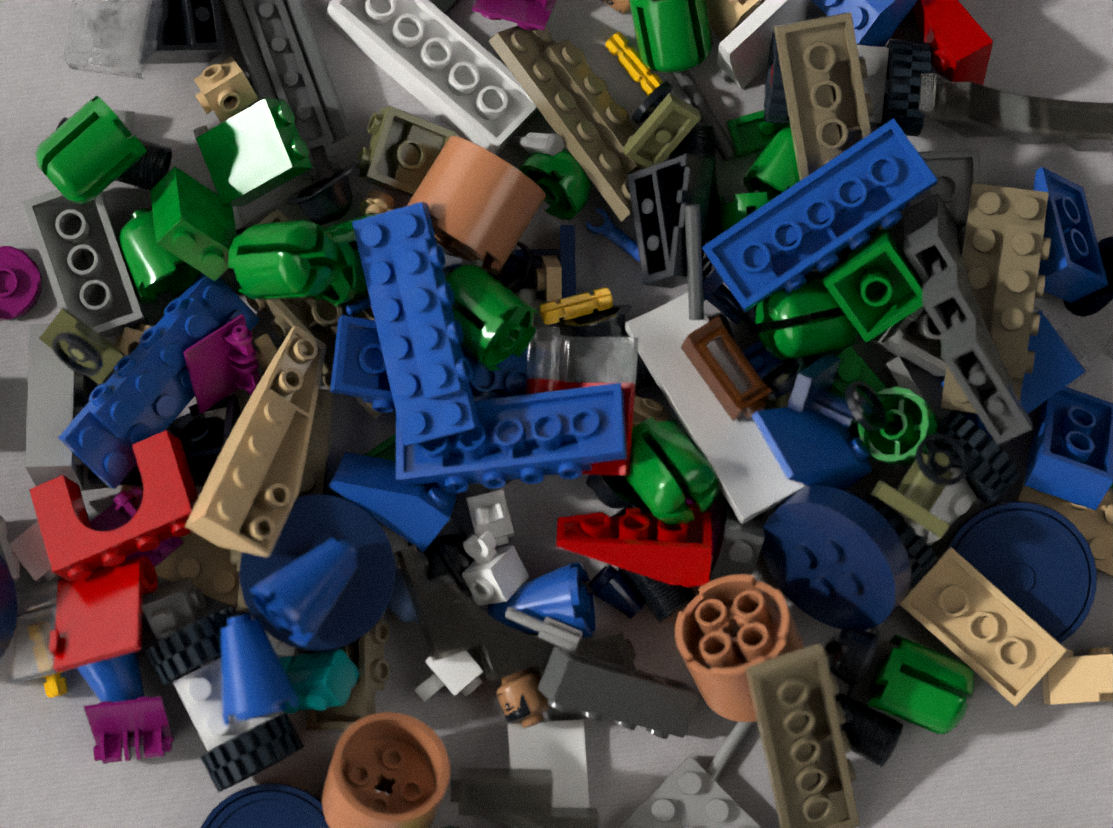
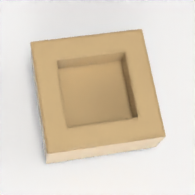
M557 255L542 256V268L535 271L536 290L542 291L546 302L555 301L559 303V299L562 298V267Z
M267 333L254 340L259 348L256 351L257 359L264 372L278 351Z

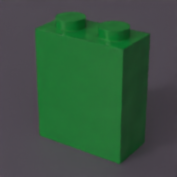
M264 98L196 138L223 206H245L312 168L308 158V147L299 136L294 123V113L285 100Z
M174 166L150 190L156 243L216 281L229 268V249L234 237L237 236L233 206H223L219 195Z

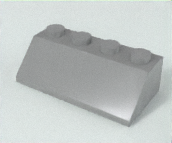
M58 189L23 201L60 311L64 307L103 338L120 335L124 332L125 327L137 329L139 323L149 324L142 301L135 290L118 244L119 235L103 191L91 202L83 205L68 201Z

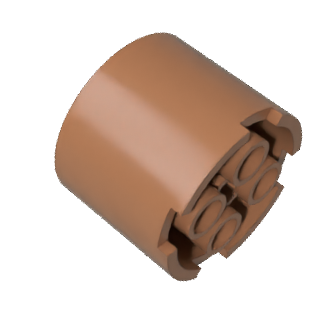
M450 136L407 206L419 202L428 203L437 244L463 260L467 259L474 263L476 260L483 261L484 263L481 268L487 272L499 274L546 198V194L533 180L502 158L466 139Z
M728 575L701 586L698 589L699 594L688 604L684 612L679 611L675 624V640L678 650L706 704L724 718L738 722H755L757 719L745 668L805 648V644L788 605L778 589L775 590L770 585L755 580V577L752 575Z
M375 713L353 723L345 730L337 742L323 788L322 809L329 828H430L450 777V762L444 744L428 725L402 713Z

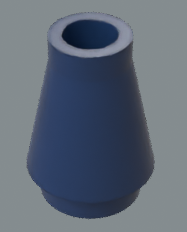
M607 564L589 583V586L594 590L593 595L621 611L629 619L634 617L644 606L645 602L638 596L619 567L615 569L612 565Z

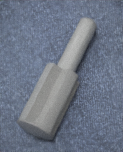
M530 132L526 136H513L509 140V145L512 147H522L530 153H543L551 156L562 152L564 146L562 137L556 133Z
M511 607L505 613L507 619L538 631L537 638L563 649L575 652L581 642L583 631L547 616L542 621Z

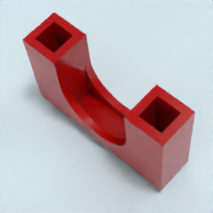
M165 430L132 445L143 480V499L135 516L122 527L112 531L94 530L88 518L79 485L66 476L61 475L29 489L53 573L68 581H80L89 577L93 570L103 566L110 567L121 564L126 560V556L138 551H151L159 547L161 541L173 536H186L193 532L185 527L199 497L181 440Z

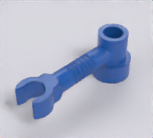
M596 208L595 213L604 219V224L601 227H594L589 222H585L586 229L592 234H600L604 238L609 239L640 262L636 241L616 227L609 220L606 211Z

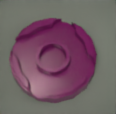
M12 246L0 247V320H14L26 315L36 305L42 292V276L37 264L24 251Z

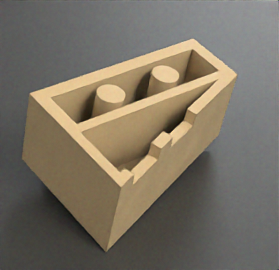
M1111 647L1088 648L1089 656L1075 657L1073 649L1067 650L1042 677L1044 705L1113 700V654Z

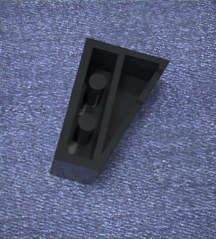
M151 0L140 64L210 63L226 50L218 0Z
M685 154L627 175L644 285L675 288L688 283L685 205H700L701 245L704 246L714 159ZM702 250V268H703V258H704V252H703V250Z

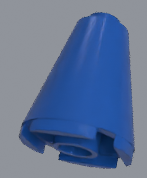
M331 538L256 583L250 589V593L256 594L252 599L261 613L276 629L280 630L282 627L289 629L293 634L288 639L300 646H306L317 633L357 569L358 563L355 558L358 556V553L346 540L341 539L338 542Z
M580 561L565 565L523 583L506 602L488 604V616L491 625H497L498 630L502 633L538 635V631L505 617L507 609L511 607L544 621L547 616L583 631L582 638L592 637V632L596 629V614L593 593H588L586 585L583 584V582L590 581L584 564Z
M250 614L227 619L228 626L221 628L222 718L224 725L234 724V715H236L237 721H246L287 710L286 702L288 701L291 708L301 706L299 697L260 620H251Z
M137 651L76 667L101 702H120L145 697Z

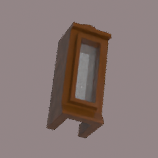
M719 316L687 335L681 349L733 422L743 415L750 419L754 413L762 411L766 407L764 401L772 390L764 384L724 328Z

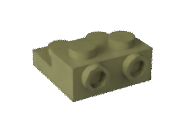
M392 106L381 108L380 113H373L367 126V133L372 134L368 148L362 147L356 161L359 159L363 160L356 167L361 169L358 179L389 191L396 190L413 196L449 137L456 136L457 132Z

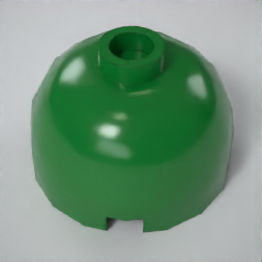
M563 147L562 152L554 156L534 153L520 167V171L545 192L546 198L544 201L550 207L544 211L551 216L561 220H571L583 209L590 198L593 182L567 148Z
M900 387L883 389L877 395L886 412V425L877 432H870L858 423L859 439L870 455L881 462L899 466L912 464L916 460V449L922 440L931 434H937L936 415L930 404L910 389ZM877 415L867 419L872 424L878 425ZM926 444L923 447V453L925 455L928 453Z

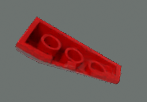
M918 0L912 7L924 42L930 44L931 62L935 69L940 73H944L953 84L976 88L984 85L994 41L958 0Z
M686 503L692 511L695 520L684 525L661 522L652 512L641 513L639 507L626 509V515L609 517L605 513L598 512L557 518L556 546L667 584L682 585L684 587L703 586L709 583L712 557L711 507L704 514H701L694 504Z

